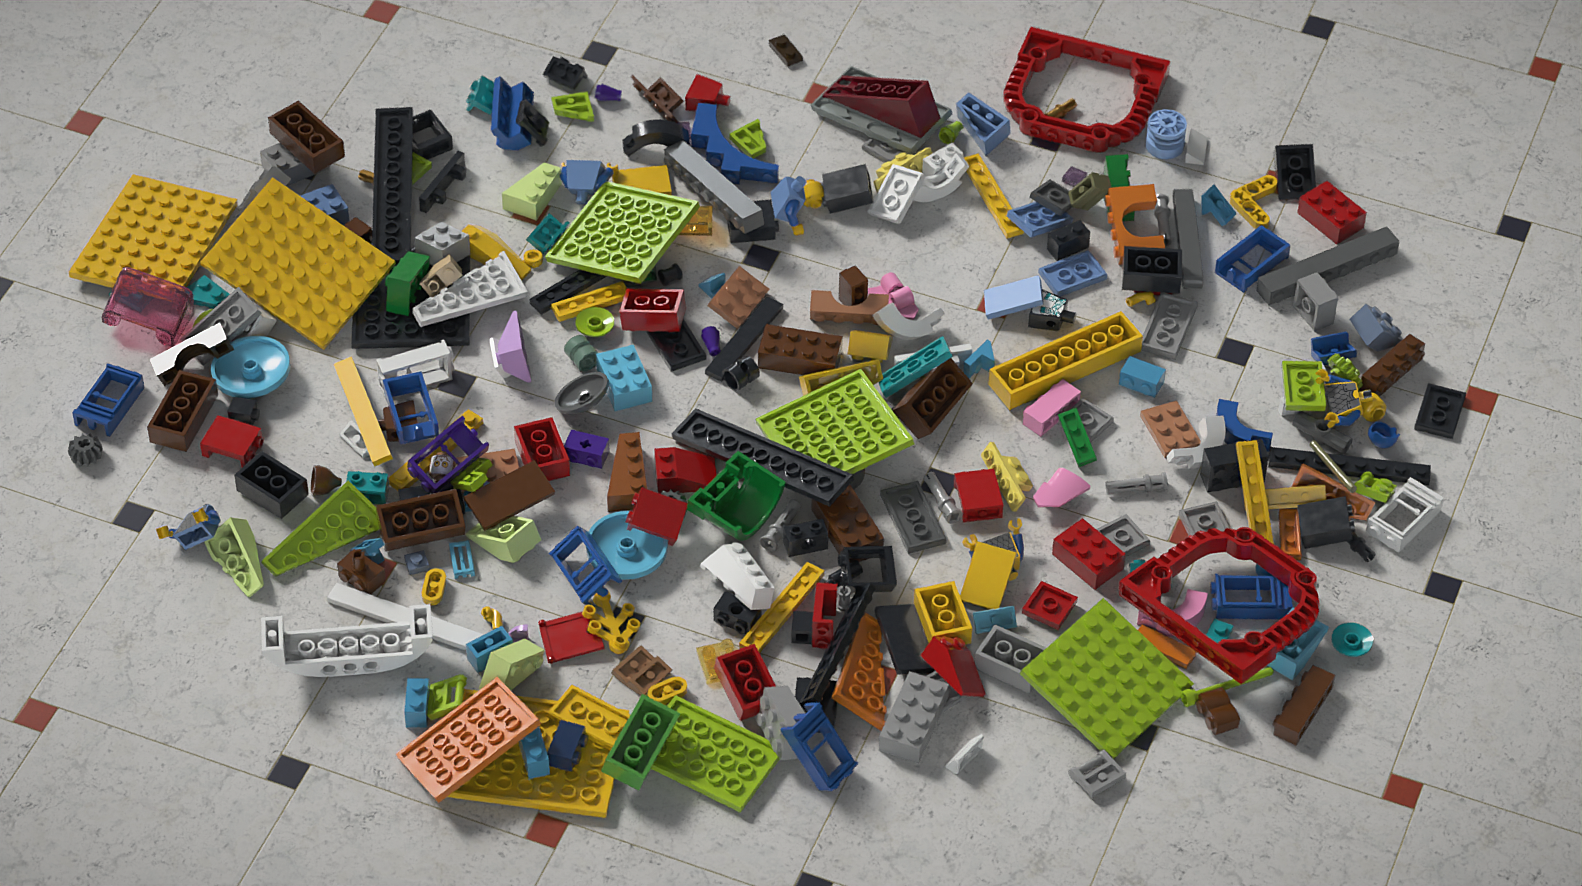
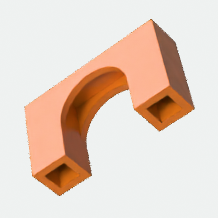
M1154 184L1109 188L1104 200L1105 206L1109 207L1107 218L1108 223L1112 225L1110 236L1111 241L1115 242L1113 254L1114 258L1118 260V265L1123 264L1124 246L1165 248L1163 235L1138 237L1129 233L1122 222V218L1130 212L1155 209L1157 198Z

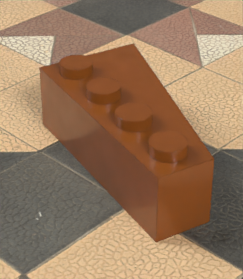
M640 432L619 434L607 494L608 512L633 510L634 505L631 502L634 494L639 493L641 488L647 489Z

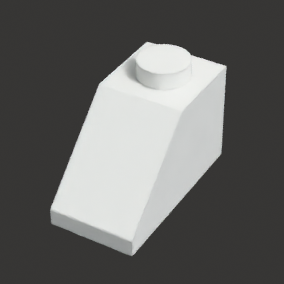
M258 308L262 314L233 340L248 336L267 337L277 319L265 309Z

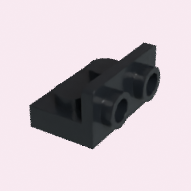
M553 56L543 72L545 78L574 91L581 79H587L588 77L583 66L577 63L573 65L564 57L557 58Z

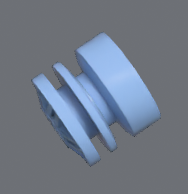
M1168 109L1158 110L1151 114L1148 119L1145 146L1152 156L1159 159H1172L1184 151L1187 127L1185 117L1179 112Z

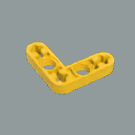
M1266 175L1230 193V204L1254 229L1261 225L1267 229L1269 227V215L1255 201L1274 193L1277 189V179L1274 176ZM1254 189L1257 190L1258 193H1251L1249 192V190ZM1252 208L1254 211L1248 212L1245 209Z

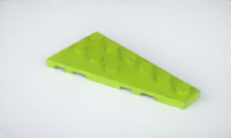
M347 481L272 550L261 563L277 577L380 530L376 516V507L350 481Z

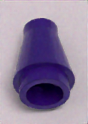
M603 83L601 85L597 84L594 99H599V101H620L622 90H617Z
M708 326L702 330L701 339L707 347L710 356H717L721 351L720 332L716 327Z

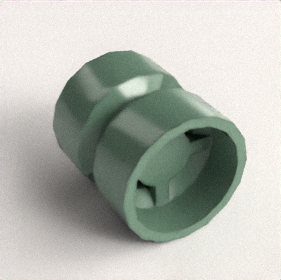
M576 335L568 340L564 346V352L574 361L577 368L582 372L594 368L598 352L591 346L590 342L583 335Z

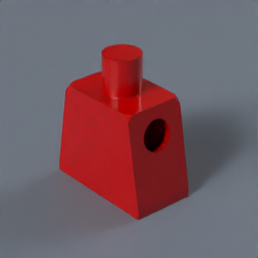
M696 74L685 96V110L696 112L698 103L717 105V108L719 105L728 107L731 96L723 94L722 83Z

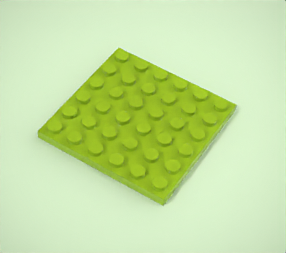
M606 181L561 235L545 258L549 263L641 284L700 208L699 202Z
M862 369L755 419L756 424L767 439L850 474H854L914 445L912 436Z
M1104 598L1020 672V675L1100 751L1105 750L1113 759L1176 703L1183 695L1180 693L1181 691L1191 689L1194 685L1180 669Z

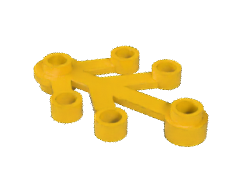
M608 591L606 596L596 593L593 597V602L595 605L602 607L605 618L596 613L594 606L585 605L582 615L592 620L588 625V631L608 641L609 648L613 653L623 654L629 648L630 643L628 639L639 630L640 622L634 618L629 619L627 629L622 634H620L619 627L628 617L633 615L635 607L631 603L623 604L621 613L615 619L609 603L611 599L610 592ZM601 625L610 630V633L601 629Z

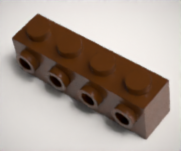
M1412 334L1407 335L1361 376L1363 386L1359 389V392L1370 389L1371 393H1375L1380 397L1424 358L1425 343Z

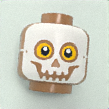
M438 452L435 456L431 457L429 475L435 479V482H439L456 467V463L447 453Z

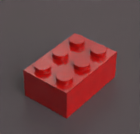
M1328 181L1302 195L1299 199L1297 211L1301 217L1336 245L1362 230L1365 226L1367 214L1364 209Z
M626 289L619 311L622 331L679 332L686 311L684 289Z
M553 417L514 426L515 444L523 465L535 460L548 481L570 476V461Z
M1083 518L1053 539L1052 555L1094 590L1124 570L1126 553Z
M755 643L716 657L714 670L739 721L759 714L760 698L763 697L764 688L776 687Z

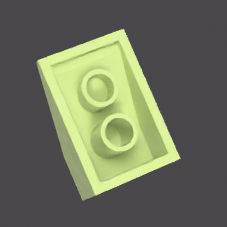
M513 516L486 531L478 523L466 533L467 538L498 559L512 563L519 561L526 552L532 550L541 541L534 520Z

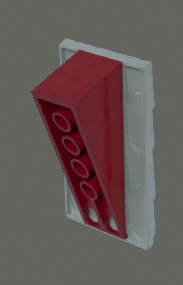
M850 66L810 105L812 111H815L818 115L835 120L840 125L866 133L868 137L888 143V146L914 154L927 141V138L929 139L937 128L953 114L951 108L935 102L929 82L926 80L879 78L853 66Z

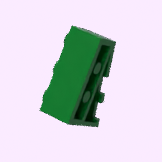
M1128 154L1105 156L1104 175L1109 177L1112 188L1130 186L1129 177H1131V172L1127 170ZM1106 207V213H1108L1109 207ZM1135 211L1126 214L1122 218V222L1134 221Z
M408 251L400 259L398 265L394 266L393 271L390 275H387L385 280V286H387L386 311L409 315L410 303H415L417 299L414 296L416 290H421L422 288L419 282L429 272L430 256Z

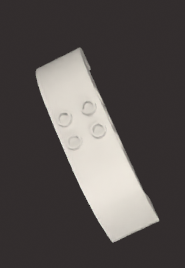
M431 605L409 606L410 622L285 631L282 616L261 617L262 654L281 669L304 676L333 677L393 670L417 659L432 643Z

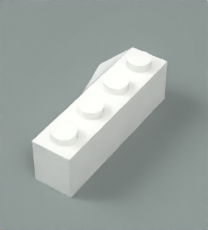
M742 543L722 545L701 563L700 567L703 570L711 571V576L715 580L720 579L724 582L723 587L736 593L735 597L749 609H770L775 587Z

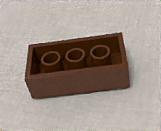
M299 100L268 117L270 134L314 174L345 157L344 141Z
M766 324L758 350V368L798 375H808L836 369L839 366L842 355L843 336Z
M950 358L921 376L893 411L917 439L932 434L973 383Z
M179 370L147 426L150 443L187 452L218 397L216 379Z
M851 485L844 490L830 507L811 499V510L817 520H824L828 531V538L838 554L841 553L844 547L884 546L883 535ZM849 559V563L853 562L854 560L862 562L867 559Z
M456 489L376 506V516L381 537L385 544V552L465 535V522Z

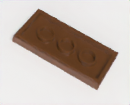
M534 460L464 496V501L483 530L486 531L555 495V490Z

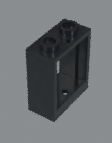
M431 109L414 116L413 134L431 127L437 135L419 144L413 138L414 153L428 160L453 150L452 135Z
M892 546L844 547L838 555V566L841 567L842 571L840 584L844 587V591L845 586H848L851 593H855L857 589L869 583L876 588L874 592H892L896 587L897 580ZM880 558L883 582L852 583L849 559Z

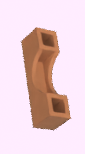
M811 290L810 319L818 322L829 320L836 323L846 321L855 324L872 323L879 325L872 315L889 304V294L870 293L861 304L846 306L837 302L831 291Z

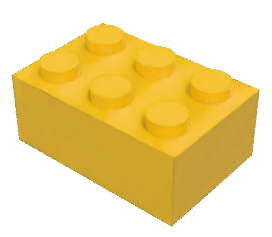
M954 581L914 589V605L928 642L931 641L933 636L959 637L965 642V645L971 644L972 626Z

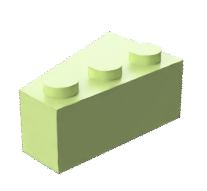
M522 639L491 652L479 689H482L496 677L510 690L514 689L542 665V657L545 650L527 639Z

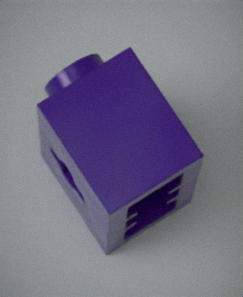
M575 430L570 431L564 444L570 462L600 469L603 468L610 452L609 438Z

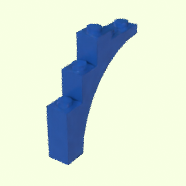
M698 103L691 132V147L706 149V161L713 166H722L721 174L732 184L740 185V180L778 184L779 165L753 159L738 151L725 139L718 127L717 105Z

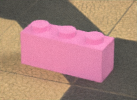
M1062 379L1058 384H1054L1047 393L1040 395L1035 403L1025 408L1023 412V425L1041 437L1058 423V414L1070 410L1080 401L1081 391Z

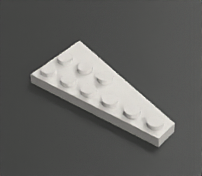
M503 251L494 260H488L483 267L476 268L455 281L454 285L448 289L446 287L442 289L437 296L430 297L413 308V315L420 327L527 297L528 291Z

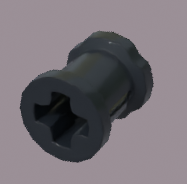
M677 263L672 264L670 268L660 269L657 272L663 286L668 285L669 282L675 279L680 280L683 278L682 270Z

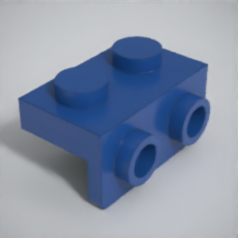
M1346 331L1311 338V356L1316 361H1322L1323 365H1328L1327 360L1335 353L1341 357L1343 356L1345 360L1357 357V350L1349 343V333Z

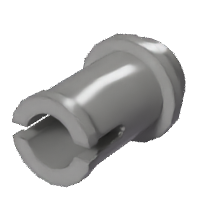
M840 586L837 590V608L840 611H846L851 601V590L848 586H845V591L843 592V586Z

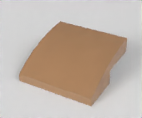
M640 645L612 670L611 674L639 695H645L650 687L658 684L672 672V669L658 655L654 658Z

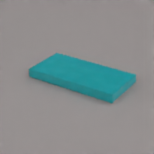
M940 337L882 374L883 379L878 383L885 398L953 357L946 339Z

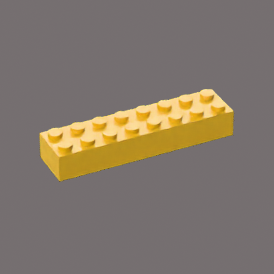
M1120 311L990 368L988 385L1006 407L1011 410L1038 398L1040 395H1044L1054 384H1058L1062 379L1070 384L1141 352L1143 335L1124 313Z

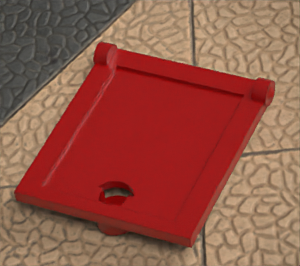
M582 612L549 621H538L549 664L605 649L601 637L591 634L589 631L587 633L588 625L592 620L585 618Z

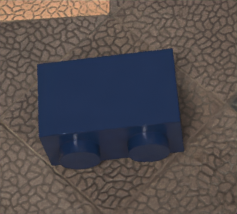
M563 720L560 721L547 751L549 766L570 772L573 771L575 764L578 765L580 762L582 747L585 748L588 742L585 726Z

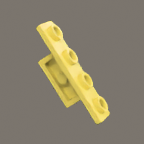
M926 147L915 155L900 153L892 161L883 163L882 167L876 170L878 179L873 182L876 192L879 191L893 164L922 173L923 159L932 154L931 148Z
M989 442L981 453V457L988 469L994 468L999 489L1011 510L1016 512L1026 499L1022 491L1029 492L1033 485L1017 457L1002 456L995 443Z

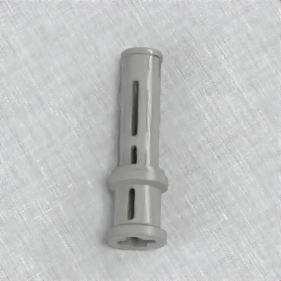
M1165 194L1156 195L1157 203L1154 216L1158 221L1159 236L1163 235L1166 246H1169L1172 243L1168 219L1171 214L1168 207L1169 197Z
M927 473L930 479L925 475L923 480L937 499L938 508L945 514V520L949 524L958 522L963 516L962 511L956 507L955 500L947 495L935 473Z
M1162 472L1161 475L1153 476L1145 474L1143 478L1106 481L1105 487L1107 494L1137 490L1151 492L1154 489L1168 490L1166 472Z
M791 499L789 501V504L781 513L776 523L771 524L768 527V533L760 539V544L766 550H776L777 543L783 539V527L790 524L797 511L801 508V504L797 500Z

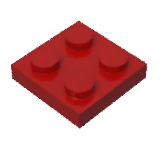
M1041 581L1023 606L1022 614L1059 630L1076 605L1078 597Z

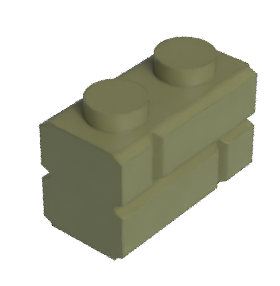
M1095 172L1090 173L1087 178H1084L1069 191L1071 206L1086 211L1090 210L1107 195L1109 188H1112L1109 177Z

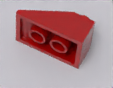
M676 447L654 448L657 493L661 494L662 491L669 492L670 489L674 493L677 491L680 493L696 492L699 488L704 489L717 476L715 457Z
M933 636L920 656L961 696L984 697L986 692L971 651L965 646V642L959 637Z

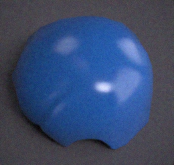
M1381 421L1374 422L1368 429L1369 439L1379 448L1392 447L1400 436L1399 433L1397 434L1396 427L1391 428L1388 424Z

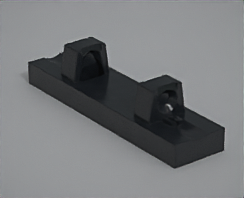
M457 151L419 197L421 212L427 213L435 203L444 204L447 200L445 190L454 179L464 180L466 169L464 168L465 156L463 152Z

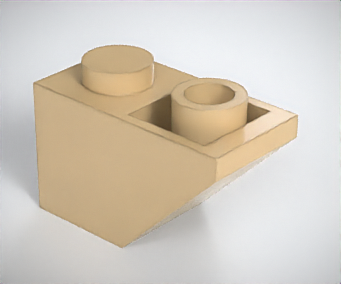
M449 254L436 263L419 283L430 297H434L442 289L448 287L462 276L461 267Z

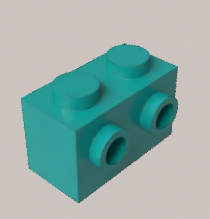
M348 471L346 482L350 481L372 504L382 505L387 503L389 492L388 473Z

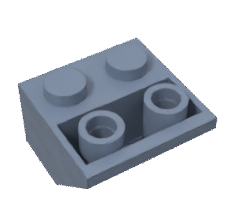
M1365 304L1349 319L1365 344L1376 351L1394 347L1403 340L1401 330L1392 323V317L1387 312L1382 313L1376 306L1371 307Z

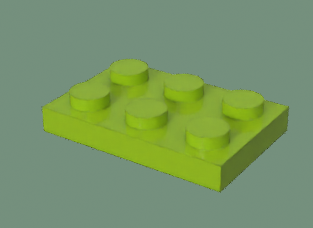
M1282 361L1285 410L1325 411L1324 382L1317 384L1316 379L1321 376L1315 374L1318 370L1322 369V361Z

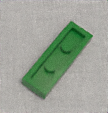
M1077 408L1058 414L1078 468L1097 461Z

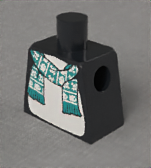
M1042 289L1044 305L1031 308L1028 327L1059 331L1063 322L1074 324L1077 313L1067 311L1068 300Z

